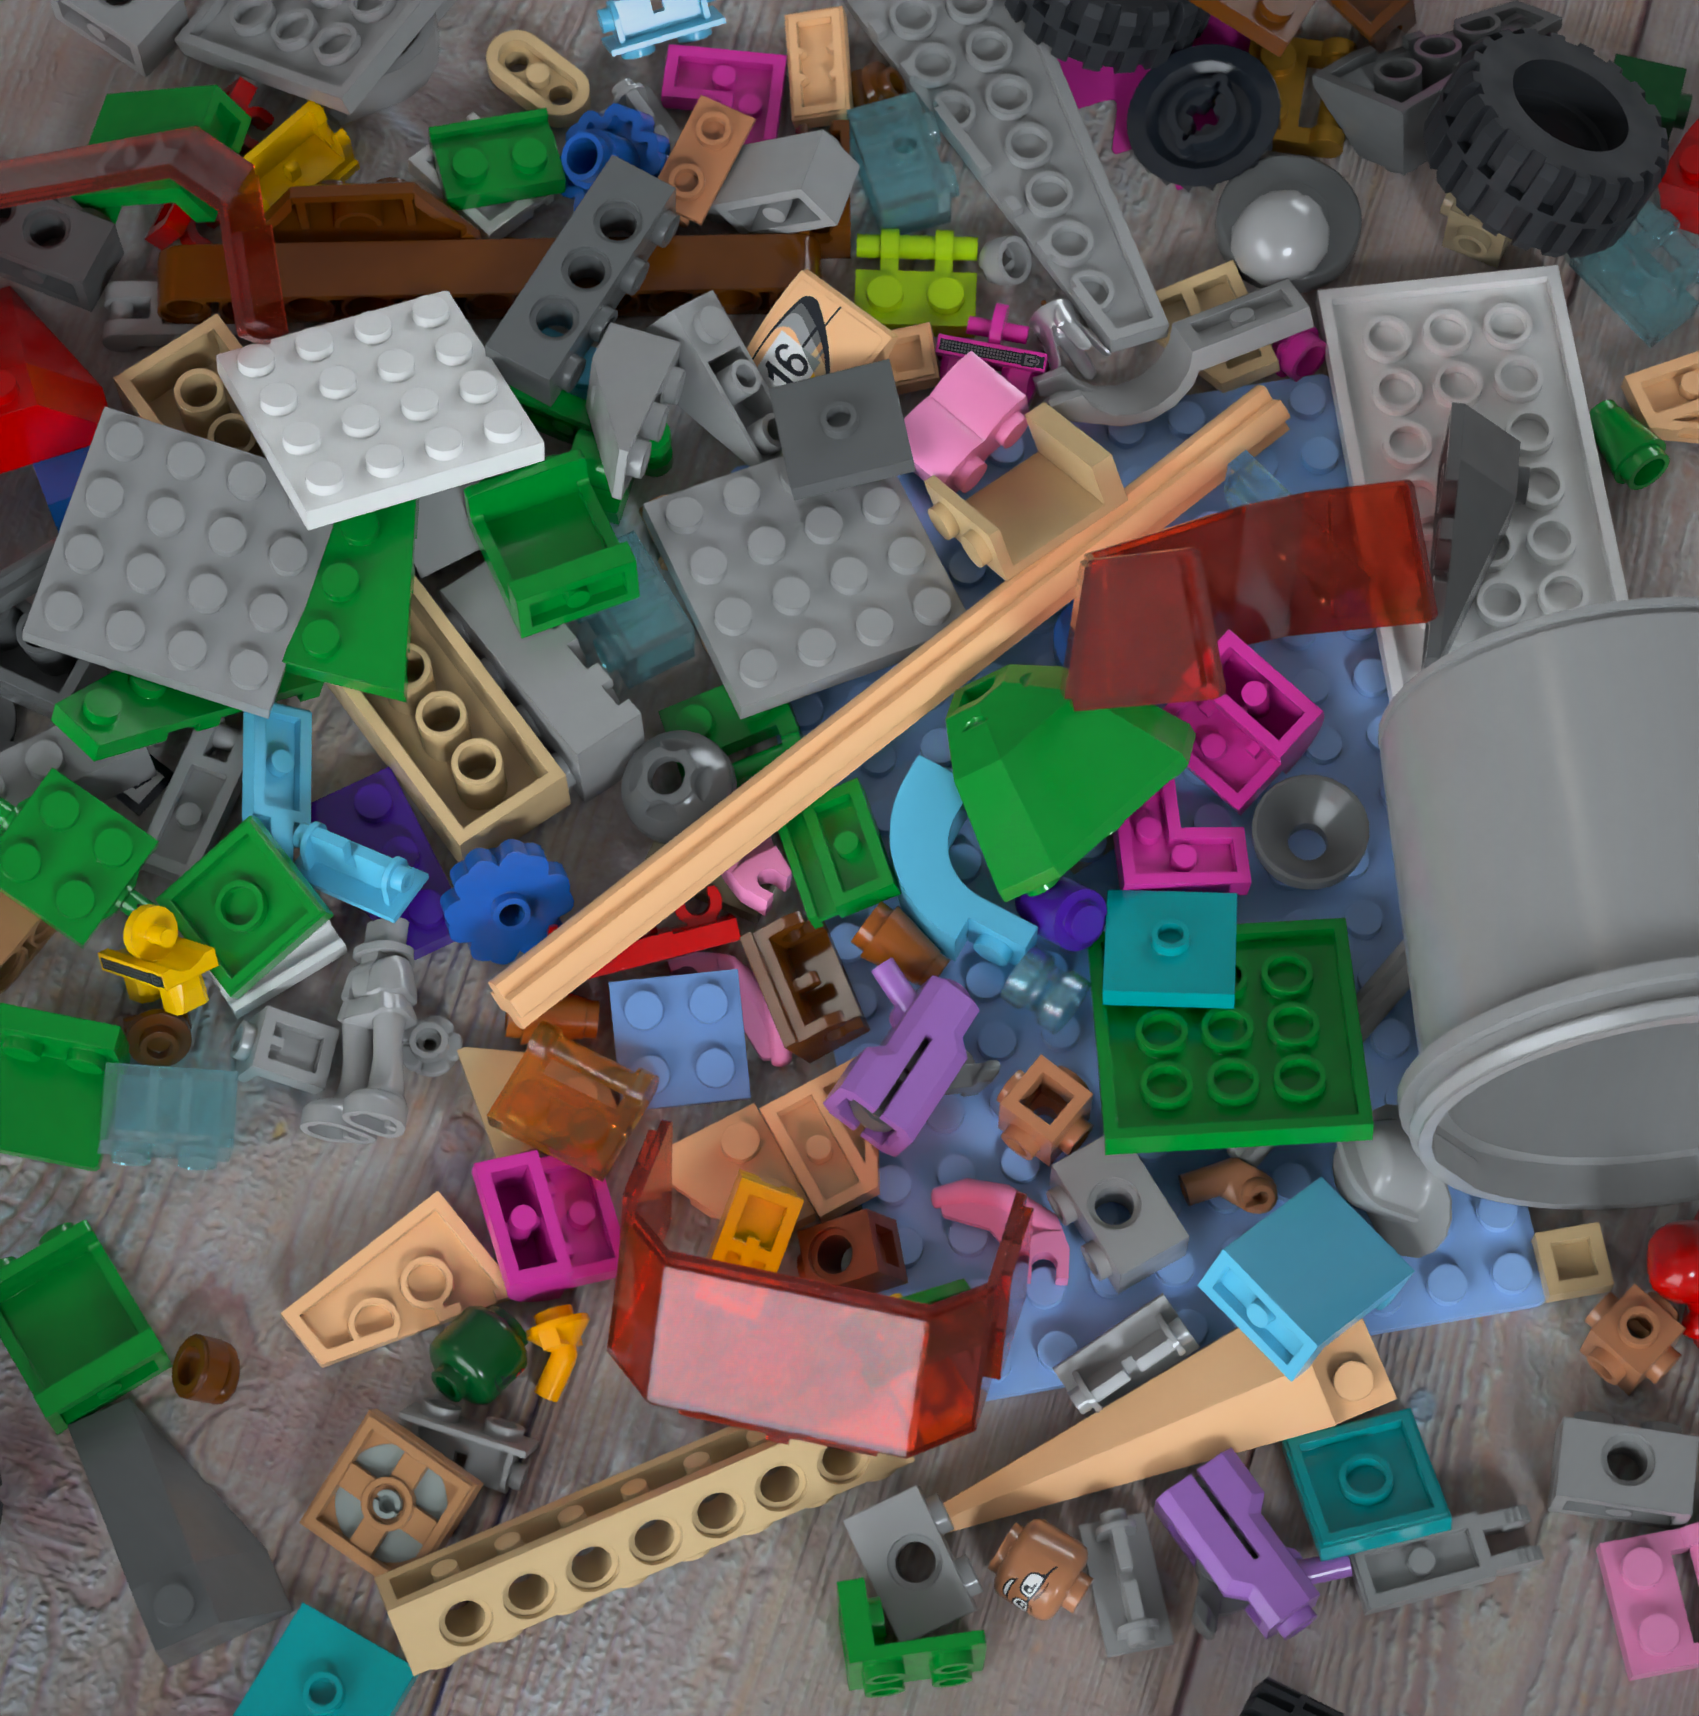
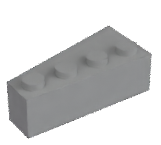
M486 562L440 590L445 616L566 774L568 789L573 787L584 803H587L621 781L630 758L645 743L641 712L629 699L620 703L612 688L614 686L612 678L599 663L594 664L588 669L585 667L587 665L586 657L577 637L566 624L521 638Z

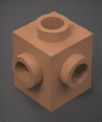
M1040 1055L1025 1073L1022 1070L1014 1073L997 1097V1102L1000 1103L998 1128L1003 1131L1001 1134L1002 1140L1022 1158L1032 1160L1035 1156L1050 1167L1062 1151L1067 1155L1077 1151L1091 1133L1094 1125L1088 1120L1091 1114L1093 1093L1089 1091L1086 1083L1073 1071L1064 1066L1057 1067L1043 1055ZM1039 1115H1048L1054 1121L1049 1125Z
M1634 1284L1620 1299L1612 1292H1609L1589 1313L1584 1321L1592 1329L1589 1331L1579 1351L1587 1357L1591 1368L1602 1379L1612 1385H1618L1630 1396L1646 1378L1656 1385L1677 1363L1682 1355L1674 1347L1685 1331V1328L1678 1322L1679 1315L1666 1299L1653 1291L1646 1294L1640 1287ZM1627 1326L1641 1339L1632 1336L1629 1333Z

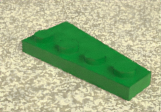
M115 670L56 703L51 721L95 762L167 740L168 733L189 727L194 728L198 732L219 726L221 717L242 712V710ZM285 672L274 703L297 696L300 702L319 697L324 682Z

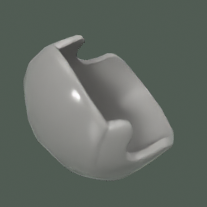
M1294 190L1270 191L1257 197L1246 206L1233 225L1231 252L1240 270L1261 285L1270 286L1285 279L1290 281L1302 280L1309 275L1310 271L1316 269L1328 253L1330 226L1321 206L1310 196L1302 195L1301 192Z

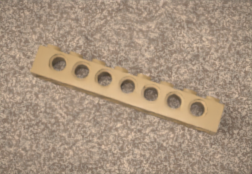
M858 1371L377 1576L374 1579L413 1676H416L430 1669L436 1670L448 1667L461 1656L493 1642L511 1640L524 1629L551 1617L576 1612L586 1602L616 1589L634 1587L646 1580L649 1575L679 1562L697 1560L706 1555L712 1548L737 1537L762 1532L770 1527L773 1522L800 1510L820 1507L831 1501L835 1495L865 1482L883 1480L892 1475L896 1469L914 1462L915 1459L893 1396L887 1386L883 1384L873 1388L863 1372ZM843 1439L837 1447L826 1450L833 1442ZM782 1466L776 1473L763 1477L770 1469ZM720 1493L715 1499L701 1503L707 1496ZM658 1519L652 1526L638 1530L644 1523ZM596 1546L588 1554L576 1556L581 1550ZM524 1574H532L525 1581L513 1583L515 1579ZM469 1601L462 1608L456 1610H449L453 1605L459 1602Z

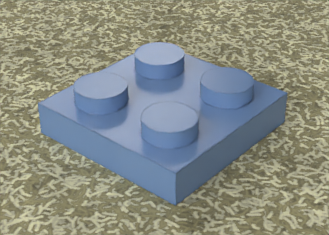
M738 969L609 982L622 1113L751 1099Z

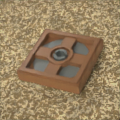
M370 1409L299 1523L377 1577L443 1549L484 1483L379 1409Z

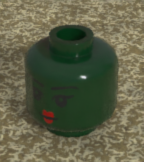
M481 1306L466 1308L429 1346L430 1360L435 1369L431 1373L434 1385L446 1398L453 1402H460L464 1399L472 1404L488 1405L527 1367V1351L525 1346L528 1344L525 1330L511 1314L497 1306H491L489 1309Z

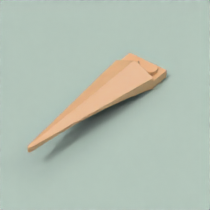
M1363 1318L1324 1347L1308 1370L1292 1382L1236 1327L1103 1407V1410L1093 1413L943 1502L954 1526V1530L950 1532L1210 1461L1231 1447L1235 1453L1333 1427L1336 1424L1397 1399Z

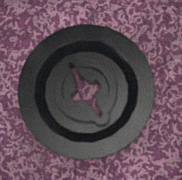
M1202 44L1188 47L1169 55L1166 62L1151 69L1144 76L1134 91L1129 104L1127 134L1135 156L1148 174H1154L1166 186L1173 183L1182 186L1188 192H1190L1192 187L1204 186L1213 191L1216 184L1231 180L1248 168H1254L1258 165L1259 158L1265 151H1272L1275 133L1281 129L1280 110L1283 106L1277 85L1271 73L1257 58L1236 47L1220 44ZM1210 108H1213L1218 121L1215 126L1205 124L1198 131L1192 117L1196 113L1206 115Z

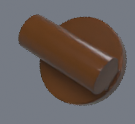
M874 61L863 69L851 71L853 110L857 131L862 133L875 131L879 128L880 123L888 119L892 120L903 114L905 99L907 98V87L902 76L895 68L887 67L880 61Z
M152 1009L141 1014L123 1017L124 1030L129 1043V1053L138 1063L152 1068L168 1067L181 1061L189 1052L192 1043V1024L189 1012L176 1016L165 1012L164 1009Z

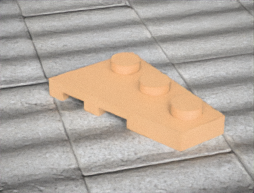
M436 1191L282 1311L281 1317L321 1368L451 1322L470 1306L489 1308L511 1299L507 1296L498 1264L441 1193Z

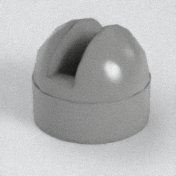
M1005 236L995 238L986 243L980 252L978 263L979 267L983 269L984 277L988 282L1007 286L1020 284L1028 278L1031 271L1032 258L1029 247L1022 238L1018 236ZM1005 251L1007 257L1002 259L1003 252Z

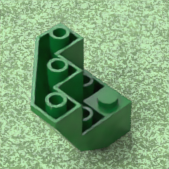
M1009 664L955 690L945 718L954 782L998 893L1006 903L1025 893L1031 897L1037 896L1052 888L1061 876L1104 838L1119 829L1124 821L1170 780L1180 775L1189 764L1196 733L1191 725L1086 667Z

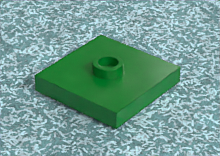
M251 815L155 899L160 906L167 908L173 913L178 923V930L185 939L215 948L219 966L210 971L228 995L236 999L242 997L334 916L259 818Z

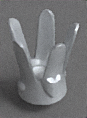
M1057 299L1047 303L1045 300H1042V307L1032 315L1029 326L1042 342L1045 353L1048 354L1047 359L1050 369L1053 370L1061 367V358L1057 347L1060 346L1080 374L1087 380H1094L1096 369L1086 350L1090 349L1092 344L1104 356L1108 357L1112 353L1079 322V316L1075 313L1071 301Z

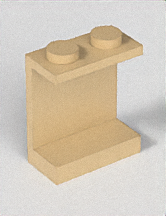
M1046 402L1041 403L1025 414L1038 452L983 489L964 500L935 475L924 481L933 506L928 509V515L941 536L946 540H950L953 537L956 538L975 565L980 568L988 565L1005 581H1009L1059 545L1128 501L1112 454Z

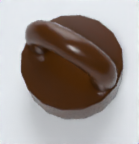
M201 1334L189 1336L181 1344L172 1366V1382L178 1396L201 1403L221 1405L227 1402L235 1393L240 1378V1360L236 1349L222 1339Z

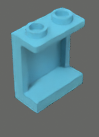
M1321 1176L1226 1246L1199 1282L1198 1287L1292 1382L1308 1370L1324 1347L1374 1308L1383 1310L1388 1306L1415 1270Z

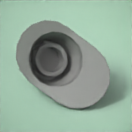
M1386 1104L1372 1111L1374 1122L1373 1140L1336 1142L1337 1147L1334 1152L1332 1166L1334 1183L1344 1199L1353 1206L1367 1212L1376 1232L1399 1255L1420 1258L1435 1252L1446 1239L1452 1221V1198L1448 1185L1431 1174L1412 1149L1410 1138L1402 1128L1398 1105Z

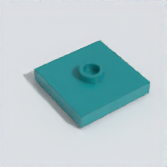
M1108 890L1103 1005L1234 1009L1237 893Z
M1411 1408L1282 1440V1452L1321 1562L1452 1530L1451 1513Z
M302 1602L233 1716H395L419 1675L413 1676L410 1666L406 1661Z

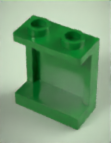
M218 85L107 94L69 196L82 208H92L105 214L114 224L117 222L122 206L176 203L196 223L213 222L216 220L252 118Z
M575 449L563 454L549 455L545 457V461L502 475L484 478L479 483L464 489L469 527L521 638L640 597L636 558L627 541L619 543L590 484L586 459L581 449Z
M82 1220L75 1225L72 1222L60 1224L40 1238L38 1247L16 1259L14 1256L0 1259V1339L34 1395L33 1397L43 1415L57 1435L68 1429L67 1425L97 1412L173 1366L87 1220Z

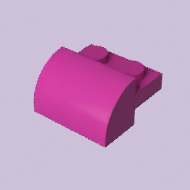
M1228 629L1186 674L1188 682L1163 710L1189 723L1196 733L1190 761L1186 768L1241 816L1282 771L1287 774L1298 762L1318 734L1325 716L1323 710Z
M595 1146L542 1158L539 1157L538 1150L474 1163L472 1176L507 1296L511 1300L518 1302L555 1300L561 1298L565 1289L628 1275L632 1265Z

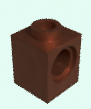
M866 1208L797 1231L801 1251L797 1257V1270L809 1295L841 1305L908 1283L897 1223L892 1218ZM852 1247V1260L849 1266L842 1271L841 1261L843 1255Z

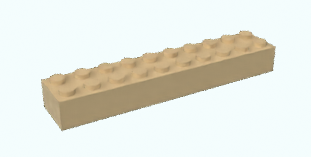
M218 314L205 320L113 378L125 413L266 458L218 375L216 355L242 348V345ZM415 576L414 593H412L410 653H408L407 703L325 683L386 766L392 769L397 781L457 862H460L475 848H496L507 839H519L569 806L571 801L566 774Z

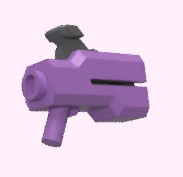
M890 958L873 969L871 973L894 1006L889 1015L892 1027L879 1046L866 1047L849 1063L823 1104L831 1115L853 1131L861 1123L865 1126L860 1134L862 1138L881 1152L896 1157L913 1143L944 1095L960 1093L963 1097L977 1095L995 1079L1000 1070V1062L998 1060H988L984 1063H975L973 1056L965 1049L963 1036L980 1010L974 1000L971 999L968 991L961 984L948 978L932 975L915 991L895 960Z
M1231 1447L1198 1468L1196 1472L1199 1476L1193 1477L1190 1474L1165 1491L1156 1499L1153 1511L1195 1568L1198 1586L1191 1622L1203 1638L1207 1640L1214 1638L1218 1617H1227L1244 1609L1265 1639L1279 1632L1284 1640H1288L1308 1627L1318 1617L1312 1608L1316 1605L1320 1593L1313 1584L1352 1576L1349 1555L1321 1562L1319 1556L1303 1559L1297 1550L1285 1547L1261 1514L1265 1492Z

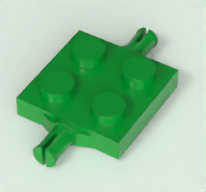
M53 767L34 793L18 803L16 807L0 796V892L82 949H84L99 926L117 914L119 910L130 916L139 906L146 904L157 905L135 890L140 870L159 845V841Z

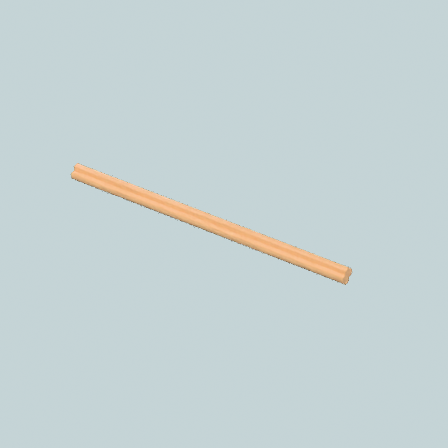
M1256 385L1127 485L1124 488L1128 498L1127 502L1056 547L1009 581L1002 582L487 982L493 990L490 993L499 1007L510 1015L519 1028L525 1029L953 694L955 690L962 687L1290 429L1286 421L1291 417L1283 402L1272 399L1265 386Z

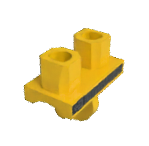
M154 904L139 906L126 920L123 930L126 948L120 950L106 948L98 952L103 971L124 977L130 1000L142 1004L154 1002L161 998L165 1012L176 1016L183 1015L209 1001L202 974L219 966L215 948L179 937L178 923L173 913L165 907Z

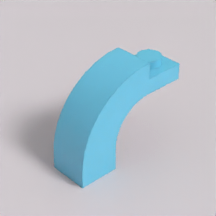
M918 755L898 790L890 819L889 860L901 892L900 895H897L899 904L911 920L939 948L940 953L954 962L966 942L969 941L974 944V950L987 961L999 966H1006L1009 962L1024 970L1036 950L1038 927L975 894L957 876L950 861L949 851L968 815L954 782L953 772Z

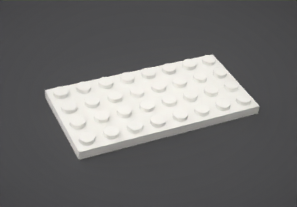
M1558 265L1317 290L1315 304L1322 340L1326 343L1325 358L1389 703L1400 689L1421 671L1438 464L1452 402L1465 403L1521 442L1519 466L1530 467V478L1526 504H1514L1509 527L1449 653L1487 634L1523 621L1582 606L1629 600Z

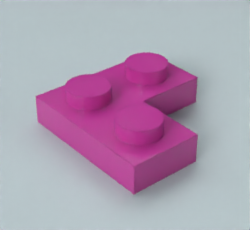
M669 44L661 92L662 105L664 108L693 111L700 96L703 95L755 118L756 121L743 145L778 138L787 74V55Z
M1175 778L1170 780L1139 807L1113 833L1120 890L1248 894L1252 881L1244 827L1181 828Z

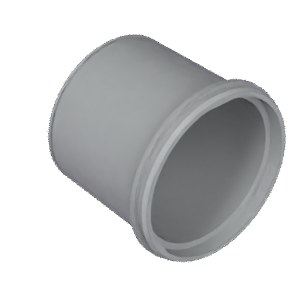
M1699 597L1640 598L1577 607L1514 624L1487 634L1448 653L1408 681L1392 698L1382 715L1378 729V745L1419 1053L1404 1072L1398 1086L1397 1104L1402 1128L1410 1138L1412 1149L1427 1170L1441 1182L1476 1197L1518 1206L1571 1210L1640 1208L1699 1200Z

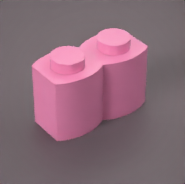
M970 351L945 374L932 393L904 418L916 468L914 473L923 481L935 475L955 493L959 490L963 493L970 491L981 480L987 470V464L984 462L986 458L1001 445L1004 448L1011 447L1025 432L1028 426L1025 414L1030 411L1027 396L974 352Z

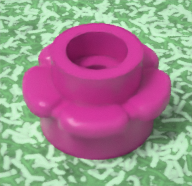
M1315 327L1274 342L1272 345L1280 368L1276 375L1281 378L1289 376L1295 382L1299 381L1303 376L1314 375L1325 360L1326 343L1319 338V331Z

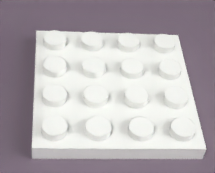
M449 291L424 295L413 300L374 311H367L356 316L307 328L299 332L250 344L216 355L219 377L307 530L545 461L543 439L493 360L486 357L484 346Z

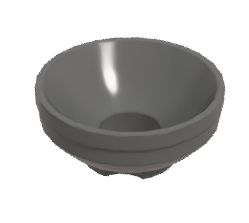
M674 730L656 735L634 752L626 765L622 777L621 794L623 805L632 823L645 836L655 842L666 844L737 789L735 769L728 755L715 742L699 733L687 730ZM670 761L683 764L685 778L681 787L671 794L656 793L652 785L656 769Z
M1298 775L1286 778L1275 784L1262 796L1256 806L1252 820V843L1256 856L1264 869L1280 882L1299 889L1318 890L1331 887L1347 878L1363 858L1369 840V821L1365 808L1358 797L1345 785L1332 778L1320 775ZM1309 829L1315 831L1323 838L1326 850L1316 859L1303 860L1291 852L1288 839L1299 830Z

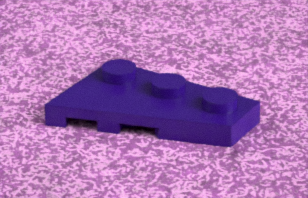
M390 767L311 802V823L315 821L321 822L326 825L327 831L390 858L396 856L405 858L409 866L429 874V879L400 916L409 922L406 945L414 949V960L455 942L449 936L440 904L441 896L449 889H452ZM364 911L373 921L382 919L381 917Z

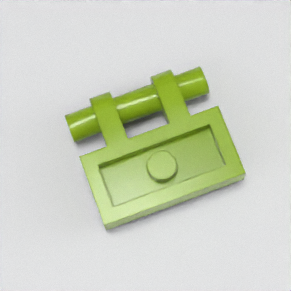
M881 228V234L857 233V258H880V270L856 269L854 304L890 330L930 322L934 337L944 334L960 338H975V335L967 334V325L970 316L976 317L977 273L953 272V260L977 261L978 237L954 236V230H936V236L900 235V229ZM899 259L935 260V272L899 271Z

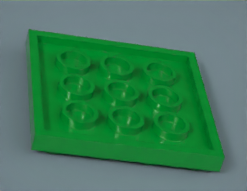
M1346 918L1237 924L1234 1009L1103 1005L1106 931H1103L1097 941L1087 948L1105 1155L1373 1140L1374 1122Z

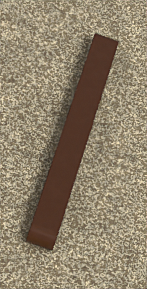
M805 234L673 236L665 248L656 246L647 260L649 270L641 287L633 296L626 293L615 310L618 311L617 317L665 316L672 310L713 290L727 315L768 314L801 270L808 269L822 279L821 245L817 239ZM607 237V238H609V239H611V240H615V241H622V240L628 239L629 237ZM556 238L175 245L163 249L158 255L157 313L160 318L170 323L201 324L211 317L212 302H219L218 311L220 318L225 324H260V314H263V320L272 319L273 323H326L406 302L424 295L449 291L467 320L503 319ZM582 278L574 283L577 287L584 289L594 288L600 284L598 280L593 278Z

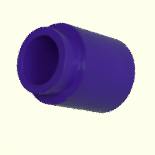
M1064 875L1060 877L1059 881L1052 888L1040 895L1031 897L1025 893L1015 898V907L1020 918L1037 926L1038 935L1069 951H1081L1090 947L1100 937L1106 925L1107 907L1102 896Z

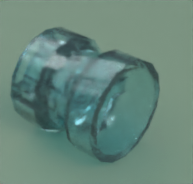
M1035 945L1024 955L1010 974L1001 991L1000 998L1016 1009L1027 1008L1036 1014L1037 1024L1055 1035L1062 1030L1076 1013L1090 989L1091 982L1076 971H1063L1056 966L1055 958L1052 954L1039 945Z

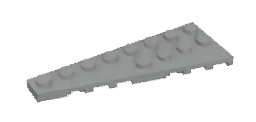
M843 0L844 5L891 67L900 73L907 88L1102 344L1113 353L1167 337L1168 320L1058 59L1051 55L1052 48L1044 42H1041L1039 45L1035 44L1023 32L1026 24L1023 21L1016 23L1004 5L1006 0Z

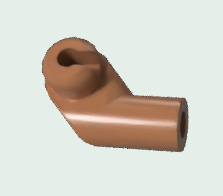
M1228 1158L1178 1175L1180 1188L1188 1206L1220 1196L1246 1212L1263 1214L1272 1210L1278 1199L1277 1186L1274 1180L1265 1172L1239 1158Z

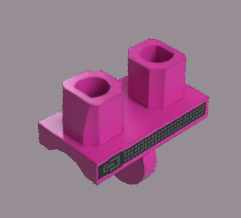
M996 303L992 320L975 316L969 317L967 334L988 337V343L944 334L938 335L935 352L941 361V379L961 358L972 351L995 371L1001 372V376L1026 395L1028 406H1030L1036 392L1033 377L1048 372V354L1003 346L1004 341L1026 345L1030 329L1029 326L1007 323L1009 305Z

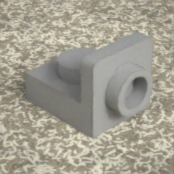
M266 1006L251 1017L248 1022L243 1020L235 1032L230 1050V1056L237 1059L233 1079L246 1083L255 1076H259L318 1095L325 1090L340 1029Z

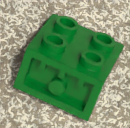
M0 1003V1153L93 1172L100 1169L131 1060L129 1043L121 1026Z
M864 1578L837 1582V1615L849 1691L864 1689L865 1697H886L905 1691V1682L931 1679L933 1687H952L972 1681V1672L983 1670L987 1647L985 1630L885 1644L886 1630L880 1596L867 1598Z

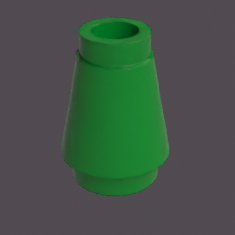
M1612 399L1598 403L1589 411L1595 442L1617 483L1627 484L1631 490H1640L1651 485L1662 476L1670 463V458L1665 453L1666 443L1623 408L1619 407Z

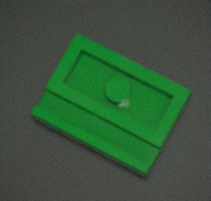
M546 108L428 127V141L430 149L432 148L443 199L455 211L565 193L566 178L554 134L550 129Z
M858 778L831 788L778 830L807 918L815 929L823 927V921L840 915L841 918H844L901 894L865 789Z

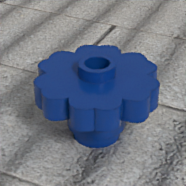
M618 103L610 105L604 114L592 110L584 112L579 118L578 123L573 124L566 132V144L560 156L566 184L565 193L560 194L563 197L575 200V211L612 154L658 178L670 155L669 139L654 133V120L651 115Z
M507 839L496 848H475L471 850L464 860L458 862L450 870V878L454 888L446 891L440 898L450 938L457 943H467L474 959L478 961L491 960L493 963L500 965L509 964L517 957L519 951L525 954L547 937L549 925L556 924L557 927H560L562 925L560 916L567 914L574 907L570 882L563 865L559 862L548 861L541 845L537 843H523L516 839Z

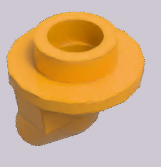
M571 1304L556 1306L535 1314L533 1317L536 1326L525 1332L528 1341L543 1348L544 1351L551 1352L534 1392L553 1402H558L570 1377L578 1355L577 1347L583 1345L581 1336L590 1321L588 1313L574 1314Z

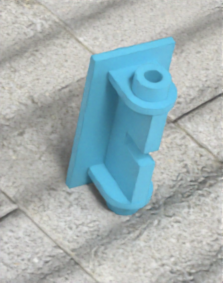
M650 0L606 1V8L596 11L603 34L613 31V35L601 38L602 44L612 56L621 54L622 59L627 60L647 56L656 50L655 44L677 38L680 43L704 39L712 34V27L725 24L726 20L713 5L708 7L707 3L716 0H661L663 8L654 11Z
M318 821L310 825L301 823L293 836V845L300 848V855L294 864L314 889L394 924L429 879L428 873L409 866L405 858L400 856L390 858L327 831L326 825Z

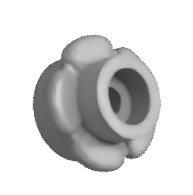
M431 1015L424 1021L417 1019L415 1026L404 1030L402 1039L404 1066L410 1071H415L426 1077H437L448 1072L459 1059L457 1050L463 1048L461 1036L453 1031V1023L445 1017ZM432 1040L436 1042V1047L433 1050H426L424 1048L425 1042Z

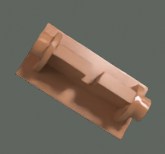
M703 95L700 96L658 176V179L676 188V214L680 215L678 226L684 228L688 227L690 221L702 225L756 121L755 118Z

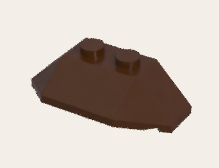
M386 177L376 182L367 183L323 180L315 185L292 186L237 241V244L482 239L481 231L421 181H406L397 177Z

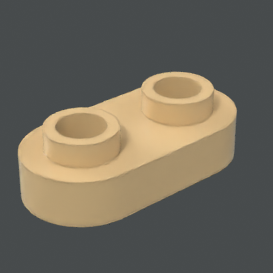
M510 30L501 33L491 41L486 52V61L492 83L527 111L546 108L549 125L564 128L578 123L583 113L590 110V86L585 74L538 37L527 31ZM516 64H522L526 66V69H524L521 72H512L508 70L511 66ZM558 98H567L571 100L569 103L564 105H555L552 103L554 100Z

